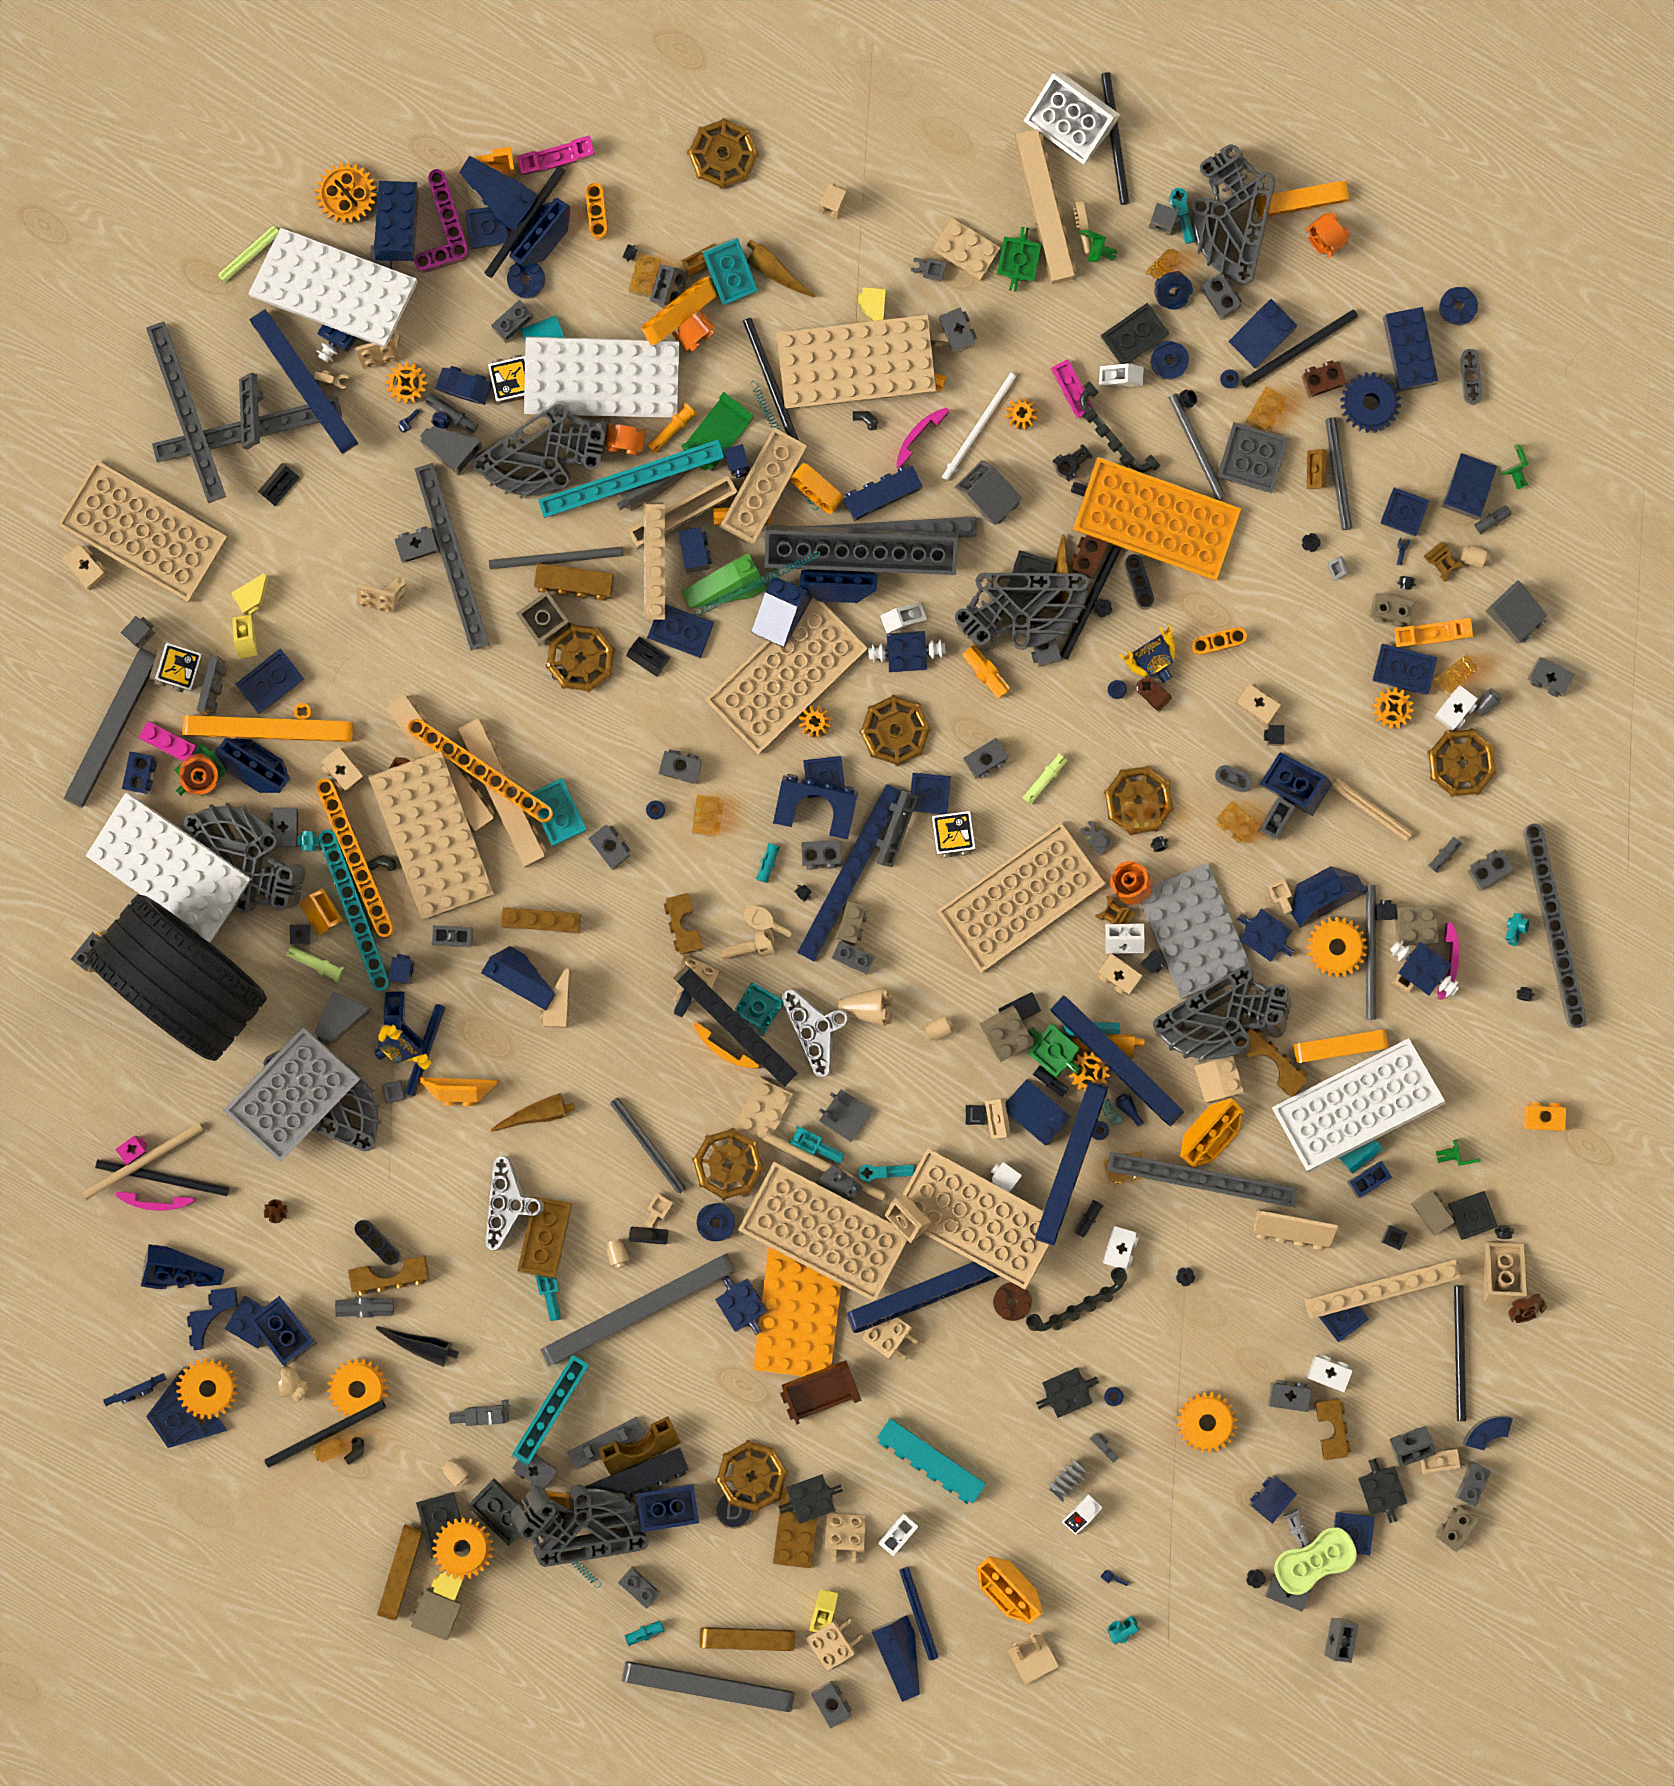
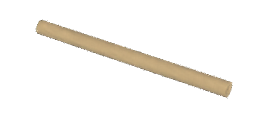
M199 1123L195 1124L81 1193L88 1200L204 1130Z
M767 1131L762 1139L824 1172L832 1165ZM845 1172L863 1187L861 1191L881 1201L884 1199L886 1192Z

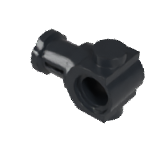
M1081 444L1080 448L1072 455L1070 453L1066 456L1060 454L1052 462L1056 467L1057 475L1070 482L1077 476L1075 472L1080 469V464L1093 457L1089 450ZM1061 464H1068L1070 470L1064 473L1060 470L1059 466Z

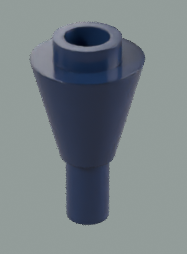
M1123 1093L1116 1098L1115 1106L1131 1117L1137 1127L1144 1123L1137 1114L1131 1094L1126 1095Z

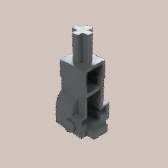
M509 1399L502 1400V1405L469 1407L462 1412H450V1424L466 1423V1426L507 1423L509 1422Z

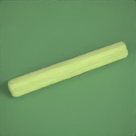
M272 226L218 274L223 282H227L275 240L279 230Z

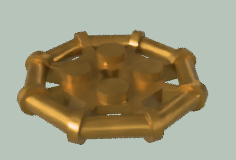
M722 118V120L704 127L700 126L697 129L698 132L690 149L687 150V155L690 156L697 174L696 177L719 186L720 189H724V187L739 181L747 180L756 158L759 157V152H757L750 135V129L726 120V118ZM722 128V133H719V135L710 136L708 134ZM726 128L739 133V135L734 137L727 134ZM703 137H705L707 142L704 149L698 150ZM742 138L745 140L748 151H743L739 141ZM723 148L727 149V157L721 158L718 151H722ZM697 155H703L707 165L703 169ZM743 156H748L746 164L742 170L739 167V163ZM709 169L720 173V179L706 172ZM732 170H736L739 173L724 179V173L731 172Z
M572 623L554 638L549 639L548 642L550 644L545 667L553 674L562 689L582 690L589 693L613 675L611 671L616 650L601 633L599 627L579 626ZM576 633L589 634L591 637L589 640L577 638ZM572 634V641L568 642L565 646L560 644L562 640ZM595 637L605 650L599 651L593 643ZM558 648L562 650L561 661L555 662L556 649ZM579 653L586 657V660H582V663H578V659H575V656H578ZM606 655L604 669L599 666L600 656ZM558 666H562L567 671L568 676L566 679L557 669ZM595 671L601 673L589 682L588 677ZM571 677L583 678L585 683L572 682L570 679Z
M893 694L891 697L867 707L868 711L859 734L862 735L871 754L870 757L899 766V764L923 754L922 751L929 731H931V726H929L919 703L899 698ZM892 705V711H889L883 715H881L878 712L879 710ZM896 705L911 710L907 714L896 710ZM913 713H915L921 727L914 726L910 717ZM876 715L879 718L876 729H870L873 717ZM895 725L896 727L901 728V730L898 731L899 735L890 733V731L892 730L891 726ZM915 731H921L917 745L912 743ZM870 734H876L880 742V745L877 748L875 747ZM908 745L913 749L899 756L898 750ZM883 747L892 749L895 752V756L883 753L880 750Z
M1473 728L1470 730L1444 731L1443 736L1427 753L1430 761V780H1433L1449 793L1450 797L1480 795L1482 789L1493 776L1497 775L1494 745L1488 743ZM1467 738L1466 743L1455 744L1453 739ZM1472 739L1483 747L1484 750L1479 752L1471 745ZM1449 742L1451 747L1444 755L1438 753ZM1485 753L1487 754L1488 768L1482 767L1481 755ZM1437 758L1442 759L1443 771L1439 773ZM1460 758H1464L1467 761L1464 768H1461V765H1457V761H1460ZM1480 771L1486 773L1476 785L1474 778ZM1444 774L1449 776L1451 780L1454 781L1453 786L1448 784L1440 776ZM1461 782H1469L1472 787L1457 788V785Z
M1147 765L1140 768L1119 770L1107 790H1104L1108 820H1112L1131 836L1138 833L1159 831L1171 811H1174L1170 781L1162 778ZM1143 775L1142 781L1130 782L1128 779L1131 776ZM1147 776L1160 786L1154 788L1146 782ZM1124 780L1127 784L1121 793H1116L1115 790ZM1162 789L1165 805L1160 804L1157 792ZM1137 795H1140L1141 798H1144V802L1141 803V806H1138V804L1134 803L1133 801L1137 798ZM1113 797L1119 798L1120 810L1117 812L1115 811ZM1157 808L1163 809L1154 821L1151 817ZM1121 813L1126 814L1132 819L1131 825L1118 815ZM1148 819L1150 823L1135 826L1137 820Z
M735 1128L712 1135L707 1134L697 1154L692 1158L700 1188H705L722 1198V1200L745 1193L750 1194L762 1170L764 1171L757 1147L758 1142L737 1132ZM730 1138L729 1144L717 1147L714 1143L719 1140ZM733 1139L748 1147L744 1150L733 1145ZM711 1145L714 1148L709 1160L703 1159ZM751 1150L754 1165H748L745 1153ZM727 1158H729V1161L734 1162L730 1170L727 1167H723V1163H725ZM702 1163H708L711 1175L708 1178L705 1176ZM747 1169H754L747 1183H745L742 1178ZM713 1178L724 1184L723 1190L709 1181ZM738 1181L742 1184V1187L727 1190L728 1184Z
M746 1440L740 1446L727 1453H723V1459L715 1481L724 1493L728 1505L758 1513V1510L781 1499L780 1495L788 1470H785L774 1447L770 1448ZM747 1450L746 1458L738 1462L733 1459ZM751 1450L766 1454L763 1459L751 1456ZM769 1457L777 1469L776 1472H771L766 1463ZM729 1463L734 1465L732 1477H726ZM751 1471H754L755 1476H757V1479H753L752 1482H749V1478L746 1477V1474H750ZM778 1476L773 1491L769 1488L771 1477ZM732 1481L736 1487L737 1492L734 1496L726 1482ZM765 1491L770 1494L759 1502L756 1501V1496ZM740 1494L752 1497L753 1503L737 1498Z

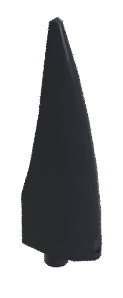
M376 1326L380 1333L400 1347L439 1366L445 1367L448 1356L455 1359L458 1357L459 1351L451 1349L452 1343L436 1337L413 1335Z

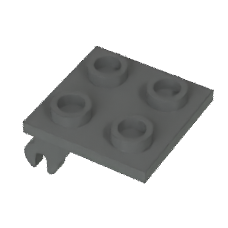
M840 1089L837 1095L833 1092L830 1093L834 1100L826 1111L820 1108L819 1112L823 1116L819 1121L852 1142L873 1110Z
M835 1163L815 1182L848 1201H851L863 1189L860 1184Z

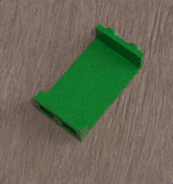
M723 392L717 404L681 447L685 451L720 440L725 456L724 449L732 447L754 419V415ZM721 460L700 467L705 471L709 469L712 472Z

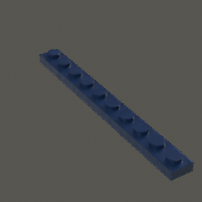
M886 784L797 952L798 954L813 962L815 961L870 858L878 838L881 837L893 814V811L889 810L891 802L897 804L902 791Z

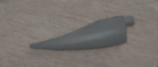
M691 470L631 489L622 494L624 500L616 505L619 510L628 506L629 510L633 511L644 505V502H649Z

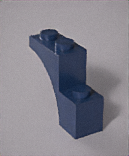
M236 1287L211 1290V1294H208L209 1306L212 1305L213 1309L192 1311L190 1316H187L188 1327H191L192 1335H189V1343L193 1350L204 1349L206 1330L218 1314L238 1306Z

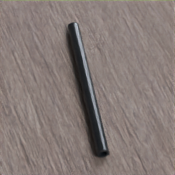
M1110 72L1102 73L1105 104L1116 111ZM1117 121L1110 131V139L1120 205H1126L1130 202Z
M561 166L556 168L529 211L515 227L484 272L486 276L492 278L565 174L566 170Z
M1352 309L1241 380L1245 388L1249 387L1358 317L1356 311Z
M747 318L743 320V324L785 432L799 441L789 413L784 406V400L752 318Z
M1112 546L1084 604L1086 609H1082L1077 618L1078 623L1074 625L1060 654L1062 658L1069 659L1122 549L1121 547Z
M97 1159L95 1168L116 1172L126 1165ZM142 1168L128 1175L226 1197L229 1193V1187Z
M1457 1285L1454 1286L1457 1421H1466L1464 1286Z
M380 1400L266 1458V1466L270 1468L386 1409L385 1402Z

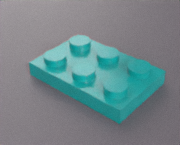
M737 237L702 251L722 305L758 291Z
M563 778L530 793L548 805L553 811V818L550 822H541L552 847L587 831ZM542 809L539 812V817L541 819L548 818L549 810Z

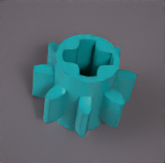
M302 831L301 836H297V846H301V851H316V846H320L319 836H316L315 831Z

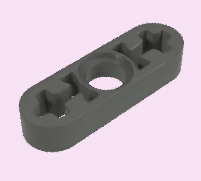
M1466 349L1460 356L1463 395L1466 403L1475 405L1482 398L1479 356L1474 349ZM1468 353L1472 357L1474 356V359L1471 361V367L1475 365L1476 368L1465 369V367L1469 366V361L1464 358ZM1468 372L1476 374L1474 382H1469L1466 379ZM1477 384V387H1474L1473 389L1474 394H1478V396L1475 398V400H1472L1471 397H1468V395L1471 393V387L1467 388V386H1474Z

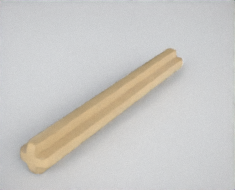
M1336 778L1333 781L1331 787L1405 841L1411 838L1413 833L1341 780Z

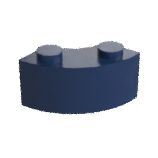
M451 366L450 368L442 367L435 389L469 402L485 405L492 383L486 381L485 376L479 374L475 376L462 373L460 368Z
M1492 1416L1479 1421L1468 1431L1463 1445L1484 1451L1491 1440L1498 1437H1508L1513 1418Z

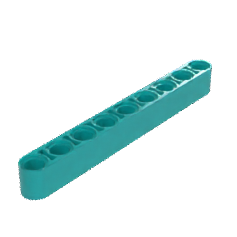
M323 830L319 835V842L370 982L374 989L385 991L390 987L389 976L349 866L335 833L332 830ZM330 833L333 835V841L330 844H326L324 836ZM339 852V860L332 862L330 859L331 853ZM341 869L346 871V877L343 880L337 878V872ZM352 888V896L345 898L343 895L344 889ZM354 905H357L360 910L356 916L350 914V908ZM360 923H364L366 926V931L362 934L356 931V927ZM366 941H370L373 945L369 952L363 950V944ZM373 959L379 961V967L376 970H372L369 966L370 961ZM379 977H383L386 980V984L382 988H378L376 985V980Z

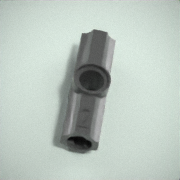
M356 1298V1300H335L336 1317L356 1316V1318L394 1315V1299Z

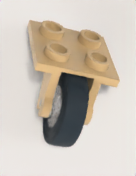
M684 955L676 975L688 965L712 989L719 970ZM680 985L672 1001L677 1003L674 1014L683 1017L687 1008L694 1009L697 1001L685 989L681 992L682 987Z

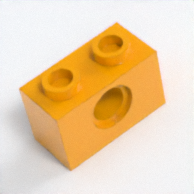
M1530 1102V1106H1525L1524 1129L1565 1131L1566 1107H1561V1103H1549V1107H1542V1103ZM1543 1111L1549 1113L1550 1117L1547 1122L1542 1121L1540 1118Z

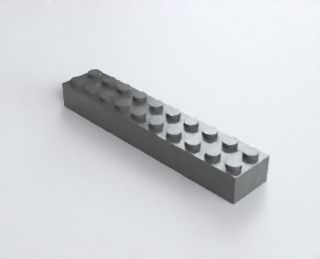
M766 525L764 568H785V566L789 568V564L790 568L793 569V566L796 568L797 564V569L956 575L958 535L957 532ZM807 555L809 556L810 560H812V557L815 558V559H813V561H810V562H809V559H808Z

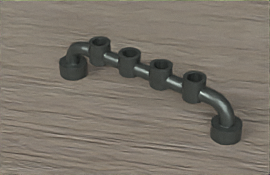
M1090 381L1083 386L1085 390L1080 397V405L1085 411L1083 417L1089 424L1092 421L1097 426L1095 431L1101 438L1106 436L1110 441L1107 445L1114 453L1118 451L1122 455L1119 459L1124 466L1128 467L1130 465L1138 472H1147L1150 469L1155 471L1158 469L1160 464L1151 454L1145 459L1146 464L1140 465L1137 463L1135 458L1088 404V397L1094 398L1099 392Z
M1121 1267L1113 1269L1111 1272V1278L1115 1283L1113 1286L1102 1287L1100 1293L1093 1297L1086 1296L1082 1303L1076 1306H1068L1065 1312L1060 1315L1054 1314L1050 1316L1049 1321L1043 1323L1038 1314L1029 1315L1026 1319L1028 1328L1031 1331L1040 1332L1050 1328L1060 1330L1063 1327V1321L1067 1319L1071 1321L1078 1320L1081 1311L1085 1309L1089 1312L1094 1311L1097 1308L1096 1303L1101 1300L1111 1302L1114 1298L1113 1294L1119 1291L1127 1280L1125 1270Z

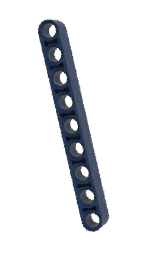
M266 309L250 318L249 320L342 455L357 446V440Z
M1063 995L1052 1006L1050 1011L1167 1125L1171 1127L1181 1117L1184 1111L1066 996Z
M1091 1081L1087 1085L1036 1232V1241L1052 1246L1055 1245L1107 1095V1086Z
M972 1262L853 1309L846 1316L853 1333H859L1000 1276L978 1263Z

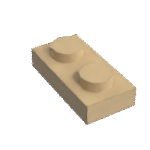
M1005 1098L985 1101L991 1139L1011 1136Z
M1457 1448L1437 1451L1436 1455L1419 1460L1422 1474L1461 1468Z

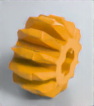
M1019 397L1017 398V404L1014 401L1010 402L1013 408H1006V411L1010 414H1007L1005 417L1006 419H1012L1009 422L1010 426L1016 423V430L1019 429V425H1022V429L1026 430V423L1032 427L1033 423L1031 420H1037V417L1032 414H1036L1038 410L1031 409L1034 406V402L1027 405L1028 398H1025L1024 403H1021ZM1019 410H1023V413L1026 412L1024 418H1020V415L1017 416Z
M810 706L811 713L803 710L807 717H799V720L805 721V723L799 724V727H807L803 730V734L811 731L809 738H812L814 733H816L817 738H820L819 731L826 735L827 731L823 727H831L830 724L825 723L830 721L831 717L824 718L827 710L820 713V706L817 707L816 712H814L813 706ZM814 717H816V720L821 721L817 727L809 723L810 721L812 722Z

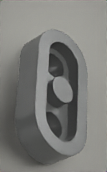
M1220 766L1215 772V778L1218 783L1238 792H1246L1252 786L1250 775L1230 766ZM1222 772H1226L1228 774L1227 779H1223L1221 777ZM1239 780H1245V786H1240Z

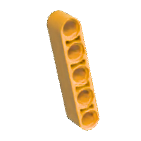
M1347 181L1273 193L1268 217L1347 202L1350 200ZM1266 195L1259 196L1256 200L1259 218L1264 216L1267 202Z
M709 277L701 278L641 326V330L650 345L662 341L717 296V292Z
M1386 1029L1293 1044L1296 1063L1386 1049L1389 1048Z

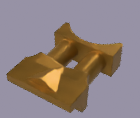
M1443 541L1424 555L1427 562L1436 566L1441 573L1439 577L1443 582L1447 581L1448 573L1453 568L1464 567L1460 561L1456 562L1450 555L1449 547ZM1443 559H1445V561L1450 566L1449 569H1447L1445 565L1441 562Z
M1106 896V909L1102 913L1096 914L1095 917L1101 921L1105 919L1112 924H1130L1136 913L1128 907L1124 908L1113 902L1114 899ZM1108 909H1111L1112 911L1116 912L1118 915L1115 917V916H1113L1112 914L1108 913L1107 911H1108Z

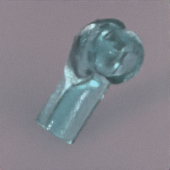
M1106 1099L1102 1106L1104 1116L1114 1126L1122 1124L1121 1114L1114 1115L1110 1099Z

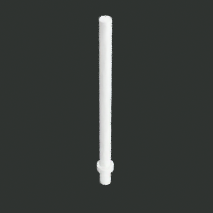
M1013 373L1008 375L952 462L947 464V469L942 476L944 480L948 481L952 474L957 472L958 465L1017 376Z

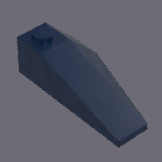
M471 156L467 158L459 171L471 188L476 190L483 199L482 202L494 213L493 216L512 231L529 211L538 194L522 183Z
M511 946L490 956L481 974L545 1011L556 995L545 979L537 972L538 970L530 963L528 957Z
M148 1244L141 1287L166 1289L167 1286L177 1285L178 1288H184L188 1284H195L197 1287L221 1285L224 1269L166 1246Z
M905 1615L872 1629L874 1639L902 1702L920 1694L915 1632L908 1616Z

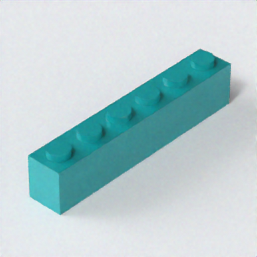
M572 1355L512 1453V1458L527 1467L529 1466L587 1371L589 1364Z
M891 1418L888 1419L877 1435L878 1443L886 1449L889 1447L894 1449V1454L902 1460L904 1458L910 1460V1465L918 1471L920 1469L926 1471V1476L934 1482L936 1480L942 1482V1487L948 1492L952 1493L954 1490L959 1494L958 1498L966 1504L969 1501L973 1504L986 1485L979 1478Z

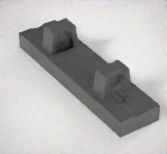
M252 372L239 379L242 448L247 450L259 444L260 435L265 434V427L259 424L258 401L263 400V392L258 390L257 374Z
M902 791L898 803L891 802L889 810L893 811L894 814L885 839L878 838L876 846L880 847L881 850L876 863L893 867L919 797L918 795Z
M637 1417L567 1451L575 1469L601 1457L598 1448L613 1441L627 1444L645 1433Z

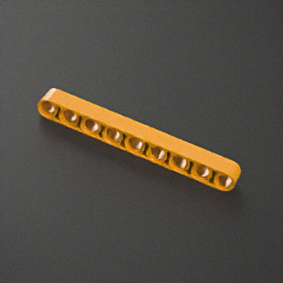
M183 716L182 735L352 742L353 722Z
M412 719L408 723V731L415 738L436 752L442 751L446 759L542 823H548L552 820L553 811L548 805L424 721ZM415 723L422 725V730L418 733L412 731ZM430 734H437L438 740L436 743L431 744L428 742ZM448 744L454 747V751L451 754L444 753V747ZM463 755H467L470 758L467 765L460 764V758ZM479 766H484L486 769L485 774L482 776L476 775V768ZM494 777H500L502 780L501 784L497 787L491 784ZM514 787L517 789L518 792L515 797H508L507 791L509 788ZM525 799H533V806L531 808L523 806ZM542 809L549 810V817L541 819L539 812Z
M321 779L317 783V792L375 931L379 936L389 938L394 933V925L336 786L329 779ZM324 783L331 785V790L328 793H323L321 790ZM335 800L338 802V808L332 811L329 809V803ZM339 818H344L346 821L343 828H337L336 821ZM346 836H352L353 843L350 846H345L343 843ZM358 853L360 861L354 864L351 862V856ZM361 871H366L368 874L365 881H359L358 874ZM370 888L374 889L375 896L372 899H367L365 896L366 891ZM376 906H380L383 910L382 914L378 917L373 915V909ZM383 924L390 926V931L387 934L380 932V927Z

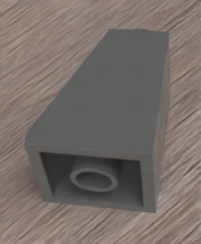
M434 426L430 429L426 428L420 436L422 438L420 442L423 447L456 475L461 473L482 448L481 442L476 438Z
M982 460L955 486L994 525L1003 522L1006 514L1010 510L1016 509L1020 504L1019 502L1023 499L994 466Z
M1519 580L1486 610L1516 643L1527 641L1532 636L1530 632L1534 628L1538 630L1546 622L1544 618L1547 616Z
M332 992L314 1034L318 1035L317 1039L326 1044H330V1041L337 1042L368 1015L372 1008L339 993Z

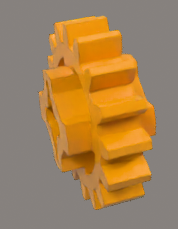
M405 362L404 367L399 363L397 370L392 367L393 374H387L390 380L385 381L386 385L390 386L387 388V391L393 392L391 398L397 397L398 403L404 400L405 404H408V400L415 403L416 397L421 399L420 393H426L423 386L428 385L426 381H423L426 375H420L422 369L418 368L416 370V364L414 363L409 367L408 362ZM410 371L409 374H402L401 372ZM395 378L398 379V385L396 386V388H394ZM401 378L409 381L412 389L409 386H404ZM417 379H419L418 389L415 387ZM404 392H410V393H411V395H401V394H403Z
M1396 687L1393 689V692L1387 688L1386 694L1382 691L1379 692L1381 698H1374L1377 704L1372 705V708L1376 709L1372 715L1378 716L1375 721L1381 720L1382 727L1388 724L1389 729H1392L1393 725H1395L1396 729H1399L1400 723L1405 726L1407 724L1405 719L1410 720L1412 718L1408 714L1414 712L1410 708L1414 703L1408 702L1410 695L1404 696V690L1398 693ZM1389 696H1396L1400 699L1392 700ZM1381 702L1384 704V711L1382 713L1380 710ZM1403 704L1405 705V713H1404V715H1403V713L1401 712V709H1402V705H1403ZM1390 705H1396V713L1394 711H1389ZM1387 717H1394V719L1397 720V721H1390V720H1387L1386 718H1387Z
M1084 1052V1057L1078 1054V1061L1074 1060L1073 1062L1077 1066H1081V1074L1077 1076L1073 1072V1074L1069 1075V1078H1074L1071 1084L1077 1083V1090L1083 1087L1084 1093L1087 1085L1082 1083L1083 1080H1090L1097 1084H1107V1081L1104 1079L1105 1077H1110L1106 1073V1070H1109V1068L1105 1067L1104 1063L1098 1057H1095L1093 1052H1091L1090 1056H1088L1087 1052ZM1086 1059L1095 1060L1097 1063L1094 1065L1088 1064ZM1085 1066L1089 1069H1094V1071L1092 1072L1093 1078L1091 1076H1085ZM1099 1069H1102V1076L1099 1080L1097 1072Z

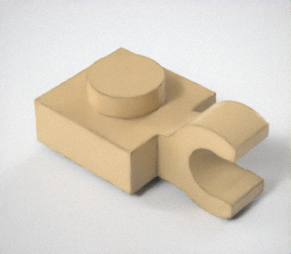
M321 370V373L316 371L314 375L316 382L333 387L336 386L341 390H346L347 388L340 384L342 379L349 380L347 375L342 374L334 377L331 372Z
M1285 879L1268 885L1267 890L1273 903H1280L1284 915L1290 913L1292 908L1287 899L1292 897Z
M656 1193L646 1209L651 1214L646 1220L645 1225L652 1228L657 1217L664 1219L673 1202Z

